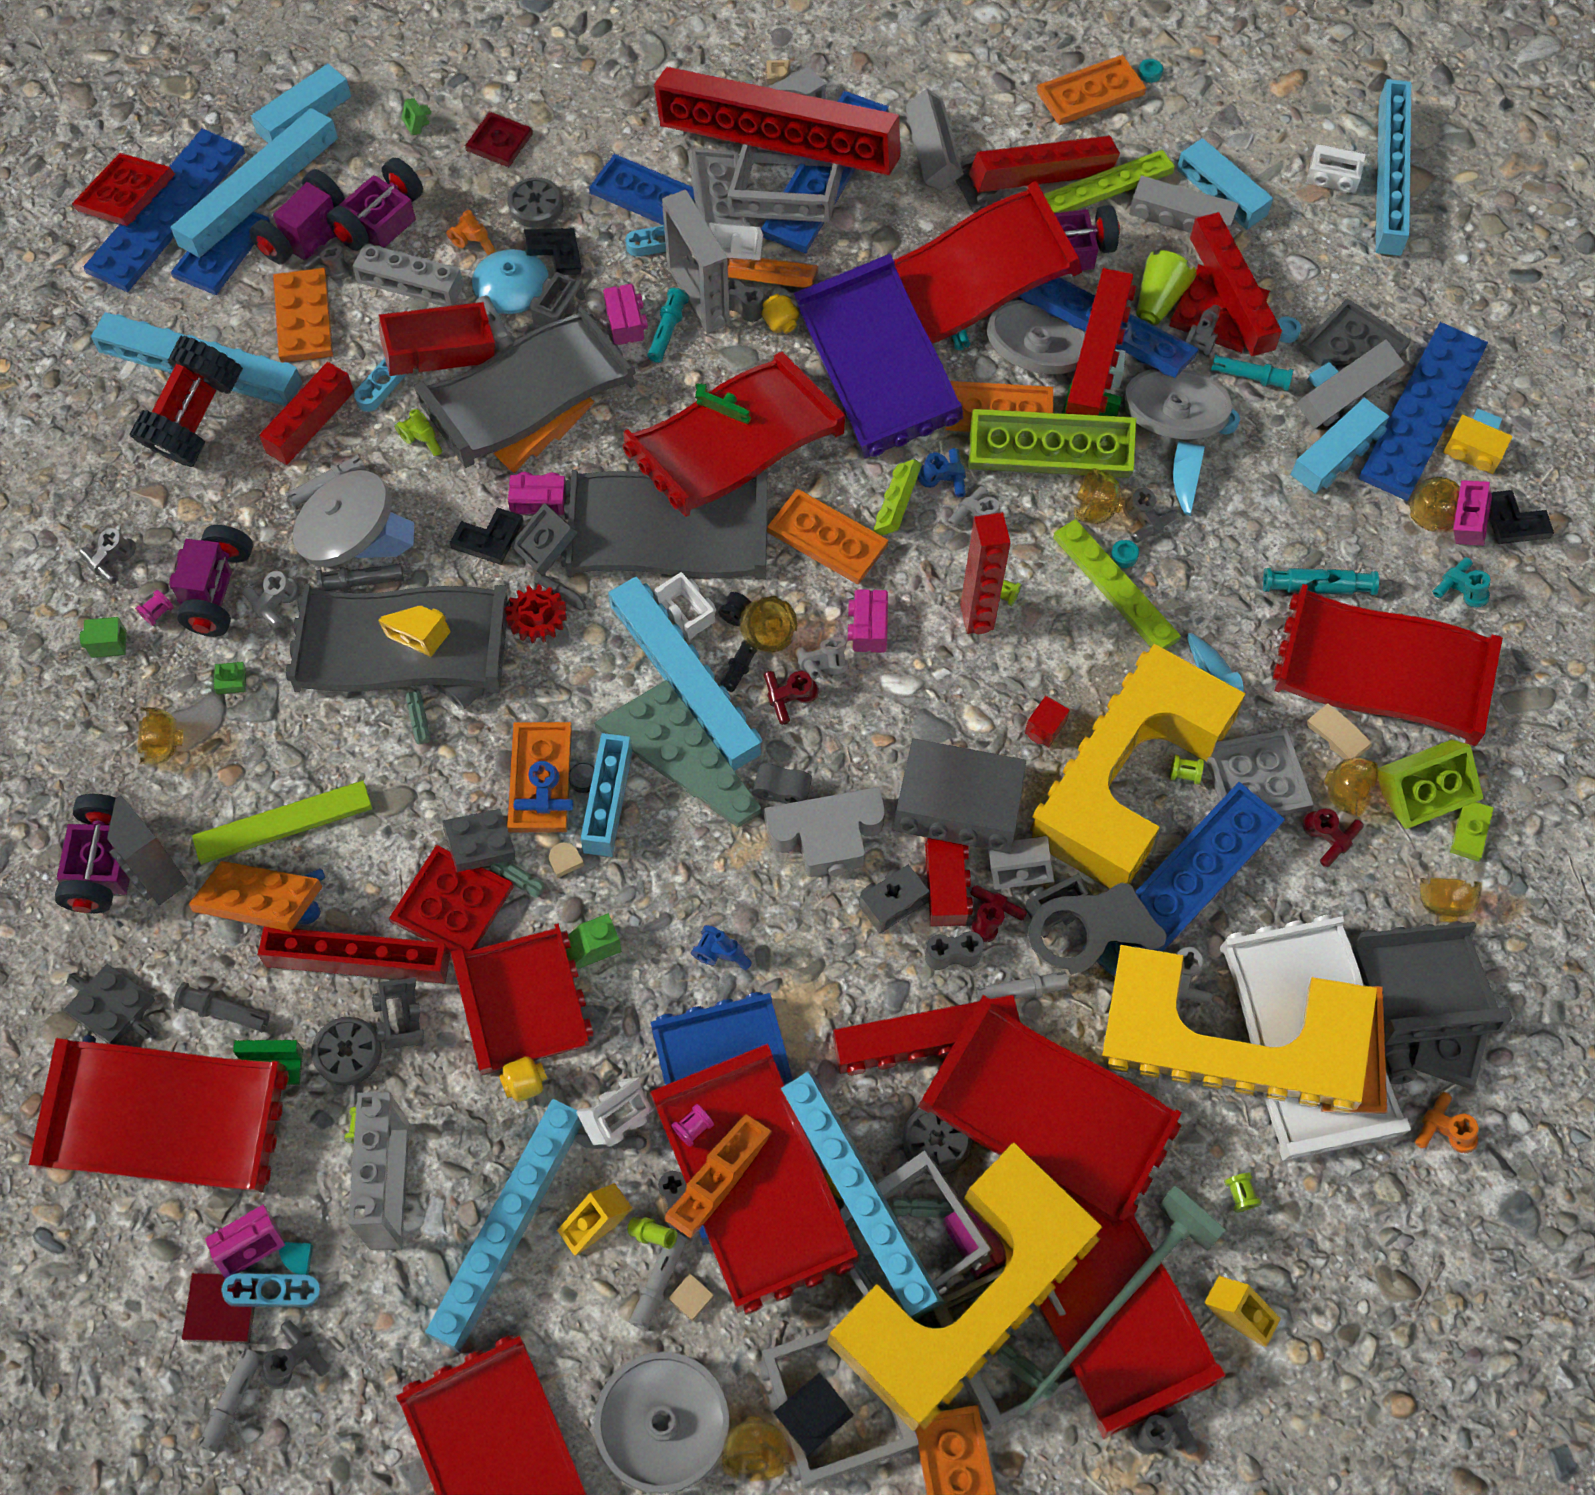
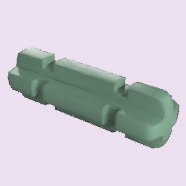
M408 692L406 694V701L415 742L418 745L429 743L431 737L421 692Z
M509 861L491 865L492 872L499 876H504L505 879L513 882V885L518 888L526 889L527 893L535 898H538L545 889L542 881L537 878L532 879L531 874L514 864H509Z
M896 1197L893 1200V1213L895 1216L906 1217L907 1214H911V1217L936 1218L937 1215H941V1218H945L955 1212L947 1199H942L941 1202H938L937 1199L912 1198L910 1201L905 1197Z
M1007 1344L1004 1346L997 1357L998 1361L1005 1367L1010 1366L1013 1368L1011 1371L1033 1388L1035 1386L1039 1388L1047 1379L1043 1375L1044 1371L1024 1355L1021 1357L1017 1355L1019 1351L1011 1345ZM1055 1381L1042 1396L1046 1399L1051 1398L1058 1388V1382Z

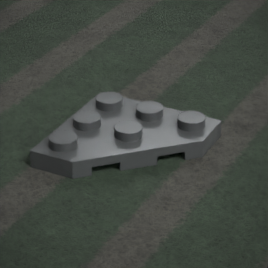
M1347 298L1302 344L1300 352L1320 365H1325L1328 362L1332 365L1351 364L1385 339L1388 340L1400 356L1408 348L1411 339Z

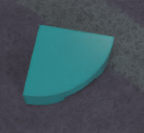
M285 1242V1246L279 1249V1255L284 1265L296 1275H309L313 1245L311 1243Z

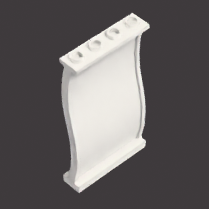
M1323 915L1315 918L1314 922L1303 924L1302 920L1287 923L1285 928L1274 930L1273 926H1267L1256 930L1255 934L1245 935L1244 932H1237L1227 936V939L1220 947L1221 954L1224 953L1230 968L1251 1044L1280 1047L1291 1043L1300 1035L1311 977L1364 986L1354 953L1343 928V916L1332 918L1331 915ZM1387 1072L1386 1114L1321 1112V1103L1318 1104V1107H1309L1298 1104L1299 1099L1287 1097L1286 1101H1277L1266 1098L1267 1093L1263 1092L1270 1118L1280 1143L1279 1151L1282 1161L1401 1137L1411 1131L1408 1119L1404 1118L1401 1113Z

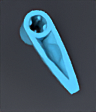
M1178 441L1173 464L1174 488L1183 512L1191 516L1205 446Z
M1188 633L1187 640L1197 667L1244 692L1240 674L1232 672L1225 660L1208 643L1195 634Z

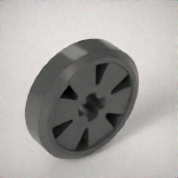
M534 177L524 179L511 188L507 197L511 217L519 224L527 227H543L551 224L558 219L564 207L560 188L554 182L545 178Z
M357 1017L337 1018L323 1026L315 1036L311 1049L312 1061L320 1075L328 1082L340 1086L354 1085L367 1079L376 1070L382 1055L381 1041H378L375 1029L368 1022ZM352 1045V1055L348 1057L345 1054L344 1057H341L343 1054L340 1049L343 1046L348 1048Z
M921 1108L909 1117L902 1135V1147L908 1161L925 1150L931 1155L943 1175L956 1171L964 1164L972 1144L970 1137L933 1113H927ZM934 1134L936 1137L942 1135L944 1137L942 1140L943 1146L940 1147L938 1144L932 1146L929 1143L932 1138L930 1135Z

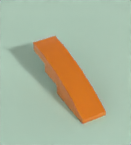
M590 397L533 434L493 454L515 474L532 454L537 457L554 438L559 441L595 401Z
M745 1114L708 1154L706 1164L687 1183L686 1192L667 1211L665 1221L689 1238H692L752 1163L770 1137L771 1130Z

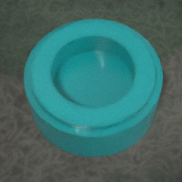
M1145 59L1140 63L1138 76L1142 81L1155 83L1161 79L1163 73L1161 62L1156 59Z
M1120 540L1113 545L1111 559L1119 567L1130 568L1136 564L1139 557V548L1134 542Z

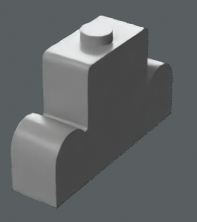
M879 787L764 808V820L771 847L780 853H787L799 844L808 877L825 874L838 876L845 873L846 870L863 867L865 850L861 835L867 837L878 835L884 826L885 808Z

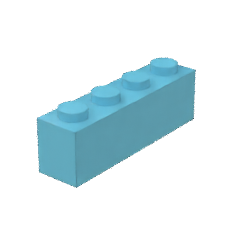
M327 63L253 113L251 118L256 133L269 144L310 108L326 115L351 97L347 79Z
M1202 138L1181 152L1177 170L1204 194L1239 203L1234 220L1246 230L1268 216L1273 198L1248 175H1245L1232 161L1218 152L1213 145H1210Z
M1363 398L1296 460L1290 475L1314 494L1323 487L1327 489L1335 481L1336 474L1340 471L1343 473L1347 471L1352 465L1353 459L1357 455L1359 457L1363 456L1369 449L1370 443L1373 440L1378 441L1387 431L1385 425L1389 416L1366 398Z
M601 733L580 839L583 853L613 857L632 757V745L629 736Z

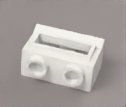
M1316 144L1306 183L1355 194L1361 180L1366 154ZM1320 158L1332 160L1331 165L1319 163ZM1346 163L1356 165V168L1351 170L1341 168V165Z
M709 223L710 230L727 258L761 260L763 233L760 227Z
M682 572L654 589L656 603L663 604L669 614L670 621L673 624H678L688 642L695 635L715 623L716 608L709 598L704 599L699 593L700 590L695 581L691 578L688 580ZM682 595L699 616L689 621L678 605L674 604L672 600Z
M639 1078L620 1080L618 1083L621 1088L618 1091H609L599 1096L601 1103L593 1108H581L576 1111L593 1145L606 1144L608 1147L613 1146L624 1139L622 1133L628 1128L633 1130L647 1122L645 1116L652 1112L653 1109L641 1088ZM627 1102H630L633 1111L611 1127H608L605 1118Z

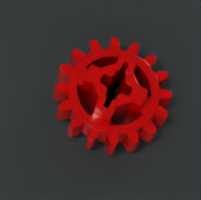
M538 584L536 590H532L530 585L526 587L527 592L525 593L517 590L518 598L510 597V606L505 608L506 621L508 626L511 627L512 634L519 633L521 641L530 637L533 644L536 638H541L543 643L546 642L547 635L555 638V629L563 630L562 621H567L565 601L561 599V594L556 593L553 595L552 587L543 591L541 584Z

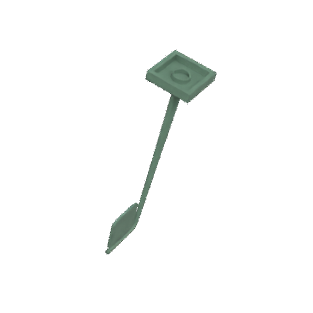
M1176 1185L1167 1193L1158 1206L1174 1222L1171 1226L1172 1231L1031 1398L1023 1404L1019 1410L1020 1415L1023 1416L1030 1410L1181 1240L1191 1237L1208 1251L1226 1231L1223 1226Z

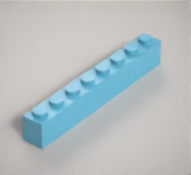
M1386 79L1379 98L1375 253L1401 256L1409 238L1410 81Z
M312 108L306 111L170 227L177 245L199 258L338 139L333 119Z
M105 312L91 335L100 353L168 373H172L174 368L167 360L179 337L187 336L194 338L199 342L202 341L208 346L216 348L219 352L225 353L227 357L234 359L236 363L241 365L243 370L232 391L282 406H286L296 396L302 385L297 367L290 363L277 362L263 355L249 354L242 349H232L222 346L217 342L198 339L193 335L176 333L169 328L155 327L145 321L138 322L120 314L114 315Z
M635 576L609 591L610 607L663 679L669 682L732 769L735 771L760 756L762 743L760 734L755 728L750 729L745 722L746 717L740 707H734L729 701L731 698L728 691L723 685L719 687L715 682V676L711 668L707 664L703 666L700 662L696 648L692 644L688 645L683 639L684 634L678 624L670 622L666 608L662 603L657 604L653 599L654 594L647 583L642 584L638 577Z
M806 1072L782 1087L781 1089L906 1313L912 1319L917 1320L944 1303L942 1297L877 1186L876 1181L818 1079L811 1073Z
M555 1099L551 1100L425 1331L432 1340L458 1353L461 1352L582 1126L576 1113L578 1110Z

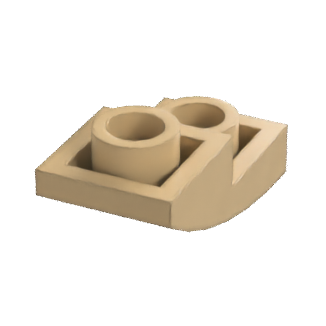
M1328 703L1307 720L1308 728L1327 740L1330 749L1351 764L1372 747L1367 737Z

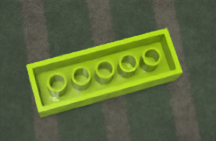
M973 409L970 425L968 469L1129 478L1134 472L1136 418Z

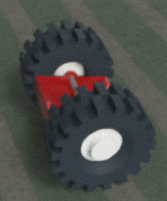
M180 336L167 360L174 369L152 413L148 410H142L129 435L144 447L151 449V451L159 453L174 462H179L184 466L193 467L206 443L195 432L216 390L226 394L231 393L243 368L234 359L227 357L225 353L219 352L216 348L210 347L206 343L199 342L194 338Z

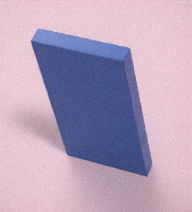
M613 154L589 187L590 194L661 225H664L662 198L686 189L695 203L693 187L617 154Z
M253 211L200 258L187 251L171 271L172 277L217 295L255 245L249 235L250 228L259 220L271 223L269 217Z

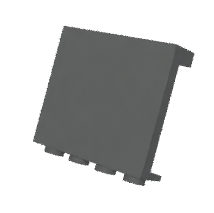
M912 738L896 808L893 831L1011 853L1027 760Z
M1454 921L1447 925L1434 926L1433 924H1425L1418 928L1406 929L1405 927H1396L1388 931L1377 932L1376 930H1367L1360 933L1352 947V951L1364 985L1382 986L1385 1045L1501 1033L1513 1017L1509 1007L1498 1008L1470 936L1476 927L1475 922L1462 923L1461 921Z

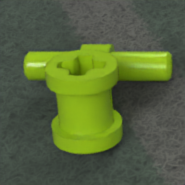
M419 409L411 410L408 419L394 425L398 435L407 444H411L415 439H418L427 444L433 456H439L442 453V449L435 438V431Z

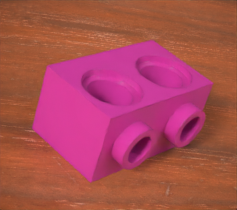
M1461 480L1453 528L1456 544L1484 546L1492 500L1490 482Z

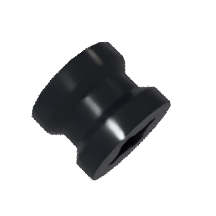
M730 592L726 598V605H722L719 609V615L724 621L733 626H742L745 622V615L753 609V603L741 593Z

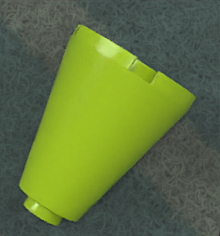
M1160 250L1159 254L1155 255L1154 251L1150 253L1146 260L1136 311L1138 318L1152 325H1158L1195 279L1196 269L1194 266L1190 269L1186 265L1187 259L1166 250Z

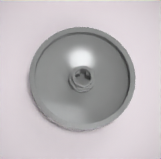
M1024 300L1007 302L993 311L987 326L988 339L993 348L1006 360L1023 369L1042 374H1064L1076 370L1085 331L1070 326L1068 322L1058 317H1053L1045 310L1035 305H1030Z
M1158 369L1142 372L1128 383L1124 397L1125 409L1130 417L1136 418L1138 425L1158 435L1176 439H1199L1214 435L1227 425L1232 411L1231 398L1219 383L1205 375L1186 369L1176 378L1164 375Z
M364 470L350 471L325 483L307 500L295 521L293 543L297 552L312 565L320 567L335 566L360 554L378 537L389 518L392 496L388 486L379 476Z
M654 1352L639 1356L620 1367L604 1386L595 1411L594 1430L596 1442L601 1456L609 1469L627 1485L637 1490L654 1494H666L684 1490L703 1479L717 1464L723 1453L729 1432V1411L724 1392L711 1372L688 1356L673 1352Z

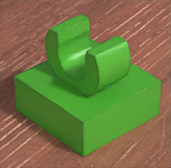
M415 98L405 99L401 119L411 135L421 134L422 126L430 124L425 115H431L432 111L428 105L419 106Z
M244 662L215 664L214 690L216 694L246 692V666Z

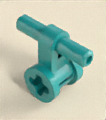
M1464 557L1455 568H1450L1443 575V580L1433 590V595L1436 598H1442L1450 588L1464 593L1463 599L1468 606L1482 607L1490 599L1488 588L1490 587L1491 579L1486 572L1480 570L1465 573L1473 565V562L1470 558Z

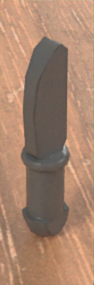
M535 573L534 581L536 584H541L546 589L552 587L553 595L560 593L561 599L579 610L586 609V603L583 598L575 591L563 586L559 582L557 583L546 576V574Z
M578 1133L575 1136L577 1143L583 1147L593 1149L613 1147V1149L631 1148L641 1150L647 1144L645 1137L641 1135L624 1136V1139L619 1143L609 1147L606 1144L593 1145L588 1134Z

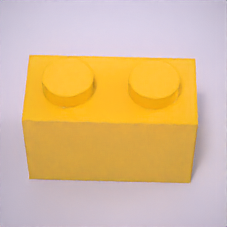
M1462 414L1443 453L1456 460H1461L1475 466L1481 471L1494 474L1513 436Z

